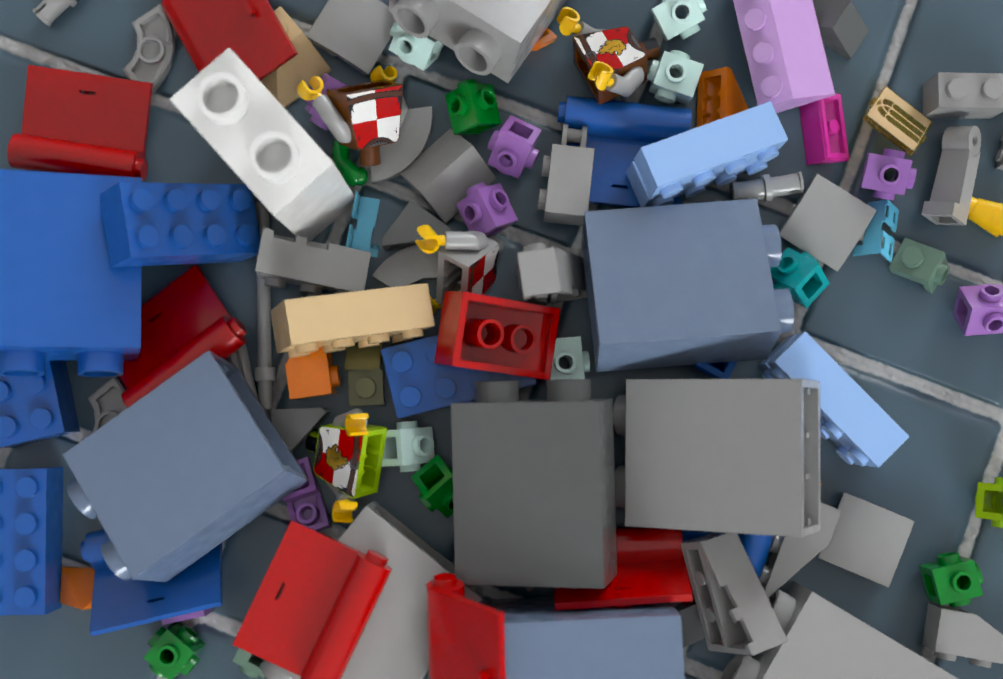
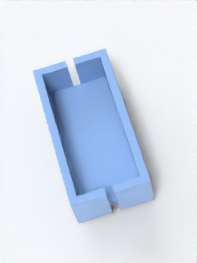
M771 101L641 147L634 161H632L627 169L626 174L640 207L670 205L674 202L673 198L685 194L686 198H690L705 191V186L716 183L720 187L734 181L737 178L736 175L747 171L748 175H753L768 167L767 162L780 154L778 150L788 141V138Z
M806 331L787 336L769 354L768 358L758 365L764 371L762 373L764 379H807L820 381V436L825 440L830 438L839 447L836 449L837 454L849 465L855 463V465L862 467L867 465L879 468L910 437Z

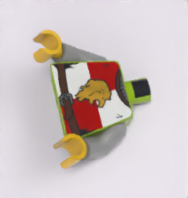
M353 409L336 416L333 423L321 425L319 432H311L305 442L306 449L316 453L313 468L315 475L325 481L337 498L332 508V519L338 523L352 524V511H355L358 507L355 499L378 493L387 428L367 424L369 414L363 413L360 409Z

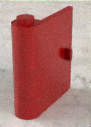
M162 0L161 2L165 14L198 73L228 48L238 56L259 81L298 55L268 0Z
M28 65L22 133L13 134L10 138L7 148L8 163L13 168L31 171L138 177L145 180L148 173L145 151L153 83Z
M194 265L141 306V349L137 361H124V374L120 376L127 388L121 394L127 408L208 350L226 359L246 344L245 335L248 332L238 318L230 315L199 266Z
M291 520L232 645L300 676L299 679H341L390 576L392 568L387 565L389 559L372 550H368L367 554H364Z
M646 527L616 528L617 575L604 589L554 587L555 610L611 606L627 607L641 604L693 601L690 581L680 545L683 542L682 530Z
M440 573L435 575L434 580L426 584L429 679H505L504 612L465 598L464 582L457 579L455 574Z

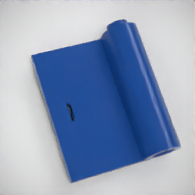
M567 95L566 102L559 101L557 122L568 124V128L582 129V126H587L586 148L595 149L589 204L626 208L640 207L627 177V169L632 161H634L641 147L690 130L692 111L691 108L609 100L599 105L595 98ZM567 142L566 144L568 146L580 147L579 143ZM681 196L673 198L674 202L670 205L681 204Z
M104 529L87 533L85 541L81 542L82 558L85 562H89L95 570L89 630L92 636L223 605L222 543L168 582L133 580L132 578L126 581L119 578L109 568L101 553V545L110 539Z

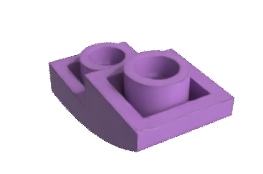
M308 456L298 459L296 461L307 476L308 481L283 498V501L287 503L290 518L317 532L331 528L332 525L311 461Z

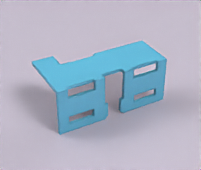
M356 191L351 217L358 220L355 230L353 225L350 224L346 247L371 252V257L378 258L379 246L372 245L371 238L373 228L376 226L380 199L363 197Z
M889 200L868 202V205L877 211L865 230L863 245H856L854 247L853 256L880 253L892 263L895 239L882 230V223L885 222L893 233L896 232L899 209ZM888 206V212H887V217H886V216H885V214H886V207ZM882 236H883V237H884L883 247L881 248V241H882Z

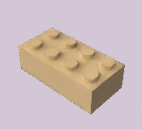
M428 283L286 299L270 311L277 353L288 352V358L310 355V352L318 351V348L323 347L324 353L343 351L346 347L354 346V343H358V348L374 347L382 342L390 341L389 338H392V344L413 341V338L424 336V330L435 326Z

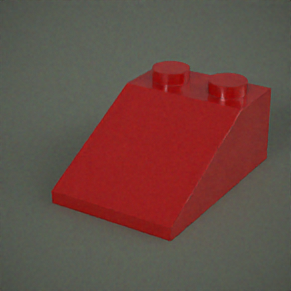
M445 291L434 363L550 380L560 309L464 291Z

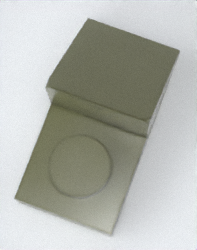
M383 342L378 346L358 348V343H354V346L346 347L344 370L348 371L349 406L385 405L384 361L381 353Z

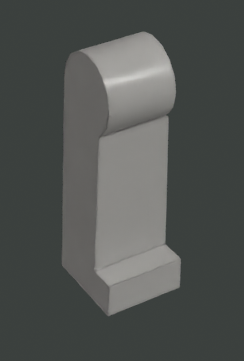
M950 126L944 131L942 153L930 201H924L921 215L935 225L966 226L981 154V133L978 126Z

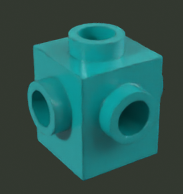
M788 247L781 254L779 266L770 267L774 289L787 288L791 293L792 300L806 309L830 284L818 261L805 251L800 254Z

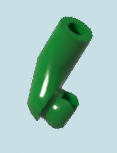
M337 140L333 141L332 162L347 185L351 187L355 185L363 186L368 178L366 169L363 167L358 168L356 164L350 161L349 147L340 145Z

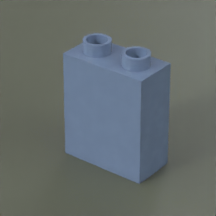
M757 198L584 212L581 247L596 372L767 359L780 333L792 331L794 307L791 293L787 288L774 289L770 267H778L781 261L779 229L775 224L762 225Z
M209 350L63 454L75 476V479L67 484L68 495L83 515L90 519L98 517L110 538L101 545L102 556L109 568L119 578L126 581L132 578L133 580L168 582L308 481L307 476L238 367Z
M554 596L491 599V607L504 612L505 679H685L681 615L670 603L555 610Z

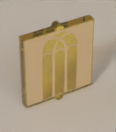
M887 86L881 90L877 97H874L869 102L870 108L862 120L909 156L913 155L918 146L927 140L925 135L933 122Z

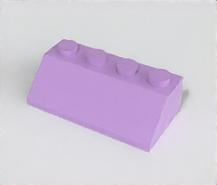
M733 0L758 105L771 101L776 113L836 95L813 0Z

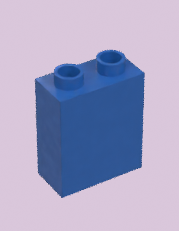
M0 169L1 376L45 375L46 360L77 361V375L93 378L118 377L124 374V361L138 360L141 349V266L111 267L99 194L118 182L142 183V178Z

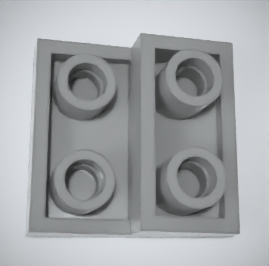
M328 0L306 37L331 56H338L366 76L370 73L392 37L390 31L395 19L393 14L388 11L389 6L380 0Z
M816 173L797 201V206L779 230L780 237L838 272L877 210Z
M844 492L838 506L841 513L831 541L820 552L818 558L881 585L890 587L915 521Z

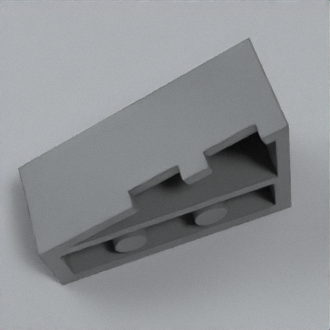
M263 228L255 272L259 278L265 279L264 285L285 289L286 283L300 285V292L320 295L321 289L333 291L335 294L365 290L371 252L332 243L307 241L306 237L295 235V238L274 235V230Z
M545 243L529 244L523 246V252H517L516 274L521 302L546 305L587 298L583 257L556 247L546 248Z
M713 532L680 543L709 651L753 656L788 642L737 533Z

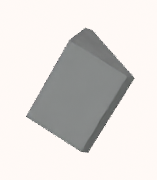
M451 128L426 149L406 170L400 173L403 179L445 225L460 213L456 204L467 196L466 190L482 182L486 186H490L496 180L495 175L475 147L462 136L454 135Z

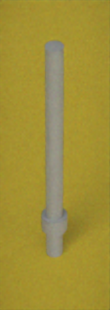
M256 202L255 211L261 240L263 228L270 229L269 210L262 202ZM256 273L258 367L254 368L255 382H258V401L265 410L273 409L272 382L276 381V367H272L271 286L264 285L265 279L259 278Z

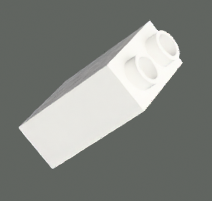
M230 48L226 49L170 98L171 102L265 207L294 235L306 237L307 241H312L354 204L355 195L335 164Z

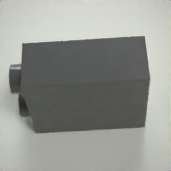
M591 379L546 380L547 399L519 400V381L475 382V401L451 403L455 575L457 579L464 582V585L604 589L617 575L613 399H591Z

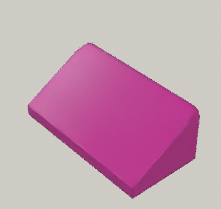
M841 94L799 106L807 165L850 161Z

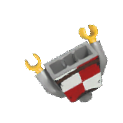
M421 225L417 228L416 231L424 239L415 240V243L424 253H434L440 246H443V249L438 253L436 299H432L430 296L433 314L438 308L442 309L445 291H464L484 295L494 284L497 278L499 254L504 249V245L498 237L494 235L487 237L479 231H444L443 235H437L429 225Z

